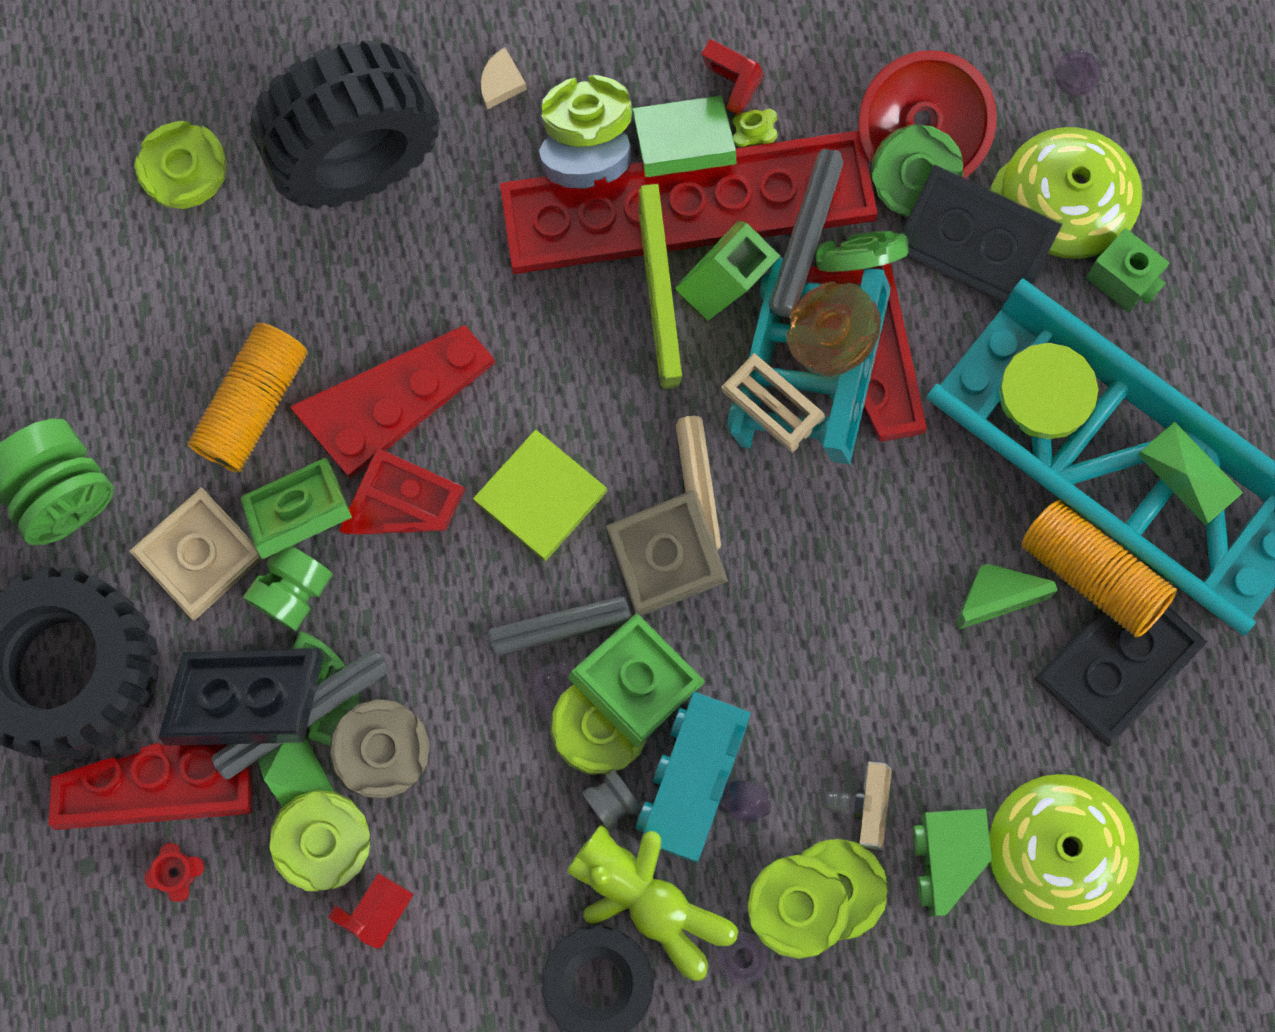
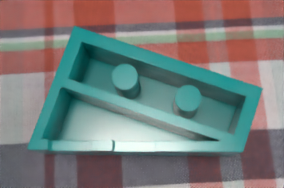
M695 691L692 694L687 710L679 709L670 736L677 738L670 757L662 755L653 779V783L660 785L654 804L645 801L635 828L643 832V835L649 831L659 833L662 840L660 851L696 865L698 864L745 734L751 712Z

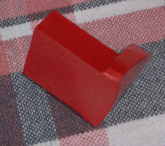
M710 38L701 53L705 66L709 70L735 83L726 109L739 115L748 105L763 80V71L757 62Z
M378 873L352 915L335 905L327 918L353 934L363 943L371 947L382 948L389 933L414 894Z

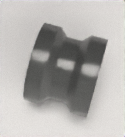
M614 769L605 774L602 784L596 788L587 787L581 792L609 833L618 828L621 818L626 815L634 816L642 810L635 797Z

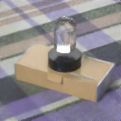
M868 762L864 790L858 789L855 798V818L862 820L860 845L867 849L884 851L892 769L886 763ZM826 792L821 798V805L827 811L850 813L852 794Z

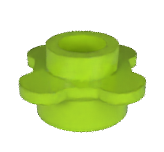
M765 109L763 111L751 110L736 115L733 118V125L736 127V133L733 135L734 144L738 147H748L774 143L778 136L777 130L774 129L777 113L772 109Z

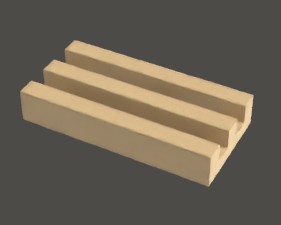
M755 353L721 387L725 395L792 453L799 447L798 443L803 438L807 439L812 433L815 425H820L826 419L825 414ZM753 370L758 372L807 415V418L802 422L750 377L749 374ZM742 383L789 424L794 431L789 434L742 393L737 386Z

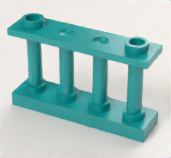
M778 258L772 264L770 273H765L762 278L760 295L763 303L749 358L755 353L771 367L776 342L839 350L841 352V355L844 356L841 371L834 372L833 376L779 368L772 369L799 391L830 395V399L834 400L830 417L825 416L826 419L820 425L816 424L812 429V433L807 438L818 439L832 462L850 465L889 300L890 285L884 270L871 268L864 269L861 284H855L854 288L805 282L800 301L851 307V311L854 312L851 328L846 327L841 332L781 324L783 316L773 314L772 309L769 307L771 295L783 262V258ZM755 370L749 374L764 389L766 386L774 387ZM742 384L741 392L758 407H761L762 401ZM736 403L732 404L728 415V428L741 447L750 449L754 431L766 430ZM765 412L789 434L794 431L777 414ZM798 417L802 422L806 419Z

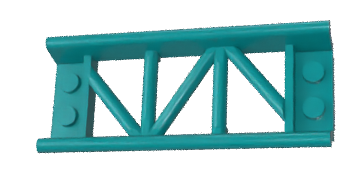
M1022 278L1011 292L1001 311L940 385L937 383L931 389L926 399L1244 637L1256 623L1253 616L1275 588V461ZM1044 343L1067 346L1083 356L1093 369L1095 377L1108 386L1097 400L1096 406L1086 422L1071 433L1053 457L1051 439L1047 440L1031 436L1033 454H1031L987 421L1001 403L999 396L1001 378L1016 354L1029 346ZM1123 399H1126L1165 429L1176 422L1221 470L1264 500L1229 547L1227 544L1224 510L1206 525L1210 572L1203 581L1141 536L1174 493L1161 479L1158 480L1125 523L1073 485L1145 463L1138 453L1152 441L1072 465Z

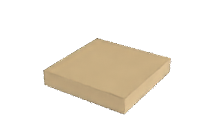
M202 487L129 551L194 621L262 560L253 541Z

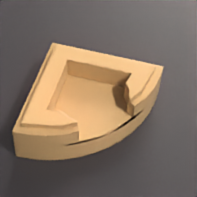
M506 48L501 49L491 57L482 73L481 91L487 109L527 90L526 83Z

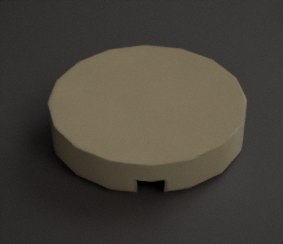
M376 699L355 706L340 719L331 735L329 755L334 773L346 788L363 797L384 799L405 792L418 780L428 763L429 740L423 723L412 711L396 701Z

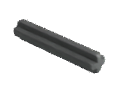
M619 596L491 628L488 632V637L493 653L495 655H502L625 624L630 619V611L625 597Z

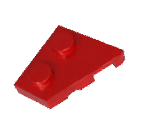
M377 448L349 507L352 518L343 521L339 531L347 535L446 531L466 488Z

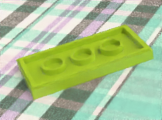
M658 184L644 185L639 189L638 212L660 387H663V389L677 388L680 386L682 379V370Z

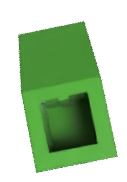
M737 221L674 289L709 321L747 292L780 255L746 222Z
M986 809L927 812L919 817L920 825H913L914 853L916 856L923 855L925 876H918L917 878L918 898L921 907L929 908V917L947 915L992 860Z

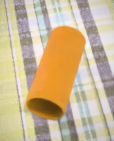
M258 322L254 324L255 327L252 328L250 335L247 337L248 339L245 340L243 347L240 349L241 351L238 352L234 359L235 362L232 363V367L229 368V372L223 378L220 387L217 389L218 391L213 396V400L210 401L211 404L206 408V412L203 413L204 416L201 417L199 424L196 425L197 428L194 429L192 436L189 437L190 440L187 441V445L197 454L236 473L241 472V468H244V464L247 463L246 460L249 459L248 456L254 451L255 444L258 443L260 436L263 435L262 432L265 431V427H267V424L270 422L269 420L274 415V411L277 410L276 407L282 401L281 397L285 396L284 392L288 391L287 388L293 382L292 379L295 378L294 376L299 371V367L302 366L301 364L308 355V351L302 343L284 331L266 323ZM215 458H218V459H220V460H222V461L228 463V465H224V464H222V463L216 461Z
M1057 500L1050 504L1036 518L1022 540V549H1026V552L1033 555V558L1041 561V564L1052 570V573H1056V576H1060V579H1064V582L1071 585V588H1075V591H1079V594H1084V598H1088V601L1093 602V605H1098V609L1106 612V615L1114 619V622H1118V625H1122V628H1126V631H1130V634H1134V637H1140L1145 634L1165 612L1176 595V588L1169 585L1167 581L1157 575L1156 572H1153L1152 569H1149L1148 566H1145L1144 563L1138 561L1137 558H1133V554H1128V551L1123 550L1121 545H1117V542H1113V539L1105 536V533L1098 530V527H1094V524H1090V521H1086V518H1082V515H1078V512H1075L1074 509H1071L1062 500Z

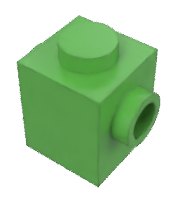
M1125 228L1095 261L1086 279L1130 313L1140 300L1148 305L1165 286L1166 282L1160 277L1170 262Z

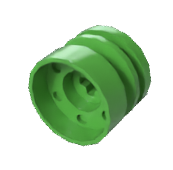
M52 418L35 422L18 430L0 443V504L8 506V518L18 526V532L24 541L30 545H45L67 537L100 514L114 494V486L101 473L100 466L92 458H86L87 448L70 424L64 419Z

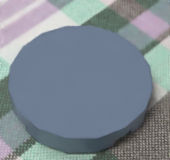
M624 132L609 142L589 147L569 146L559 143L549 136L543 141L539 150L542 170H545L546 177L551 182L567 188H590L595 186L594 180H600L605 177L606 183L616 180L628 169L632 160L629 139Z

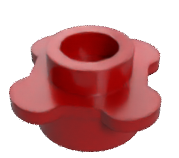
M167 843L160 848V855L155 858L151 868L146 871L144 880L149 888H158L168 893L171 901L183 902L190 895L189 887L195 877L202 875L204 872V863L197 856L189 857L182 853L177 844ZM173 868H177L179 871L176 877L170 875V871Z

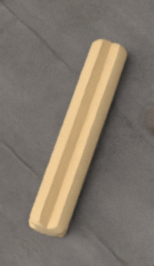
M699 416L679 418L676 424L685 492L687 493L691 490L697 492L718 551L721 547V539L703 420Z

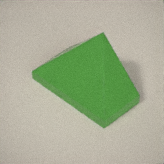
M1176 422L1138 453L1140 458L1205 526L1243 493Z
M991 564L983 565L980 567L957 616L956 624L960 630L1049 600L1058 589L1055 582Z
M306 736L304 743H282L258 759L263 779L282 807L295 796L313 790L334 791Z

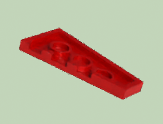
M891 263L871 267V269L884 270L891 291L863 411L878 442L925 434L927 426ZM816 266L810 267L806 282L854 288L855 284H861L864 269L828 272L820 271ZM810 302L822 329L843 332L846 327L851 328L854 316L851 307ZM833 350L842 367L844 356L841 355L839 350Z
M463 325L294 404L290 408L348 478L351 479L370 464L377 448L384 451L389 449L494 365L495 360L471 331Z
M158 742L140 748L141 752L117 760L111 757L52 776L49 826L54 830L252 814V764L232 778L225 779L219 774L211 758L229 744L165 746V744L161 745Z

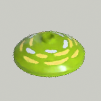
M1077 127L1051 129L1025 142L1012 157L1006 169L1002 185L1003 196L1063 223L1048 252L1050 255L1062 258L1080 259L1102 254L1125 228L1129 231L1132 229L1142 205L1140 176L1128 154L1108 137L1095 131ZM1078 174L1083 176L1086 183L1080 184L1075 182L1072 175Z
M1055 774L1028 781L1014 790L1004 800L991 824L989 840L992 860L990 865L994 877L1003 893L1017 908L1039 921L1053 925L1074 926L1098 920L1109 914L1124 900L1136 878L1139 866V843L1133 822L1122 804L1109 791L1088 779L1073 775ZM1066 838H1072L1078 844V853L1074 857L1068 856L1063 851L1062 844Z

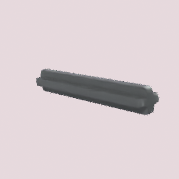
M822 149L817 155L769 302L772 313L777 316L789 318L796 313L844 161L841 158V153L837 150Z
M375 649L368 651L317 685L308 726L387 674L388 666L378 651ZM282 743L229 744L215 753L211 759L219 774L225 779H230Z

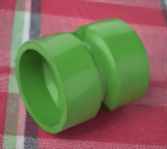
M290 546L269 557L265 563L269 572L267 575H257L243 596V599L272 619L296 632L311 610L307 601L310 597H319L332 578L333 573L307 554Z

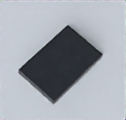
M935 164L902 233L907 236L908 257L1005 303L1022 278L1033 284L1063 223Z
M1169 606L1154 625L1140 637H1134V634H1130V631H1126V628H1122V625H1118V622H1114V619H1111L1110 616L1106 615V612H1102V609H1100L1039 673L1035 680L1103 744L1109 747L1208 641Z
M318 648L183 652L158 737L165 746L304 743L324 657Z

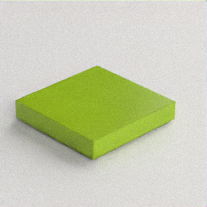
M535 429L473 500L546 562L608 491L607 487Z

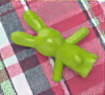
M599 825L566 870L568 874L590 885L596 892L605 896V898L585 908L583 912L584 920L588 924L595 925L629 909L631 920L637 930L647 938L659 941L683 976L693 981L704 979L709 969L708 961L702 951L687 937L682 929L713 945L730 946L737 939V927L729 920L690 904L683 893L672 883L661 879H653L662 842L659 833L649 831L643 835L636 859L630 851L620 847L610 837L609 831L604 825Z

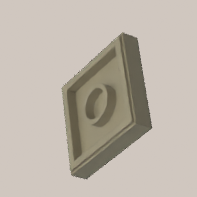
M693 490L606 526L635 613H638L640 616L728 582L697 492Z

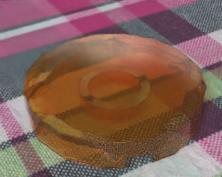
M835 282L821 284L807 292L794 307L790 319L793 321L790 326V332L787 330L786 341L792 356L810 372L824 376L844 374L860 365L873 351L880 335L881 315L875 301L856 284L846 282L847 284L838 285Z

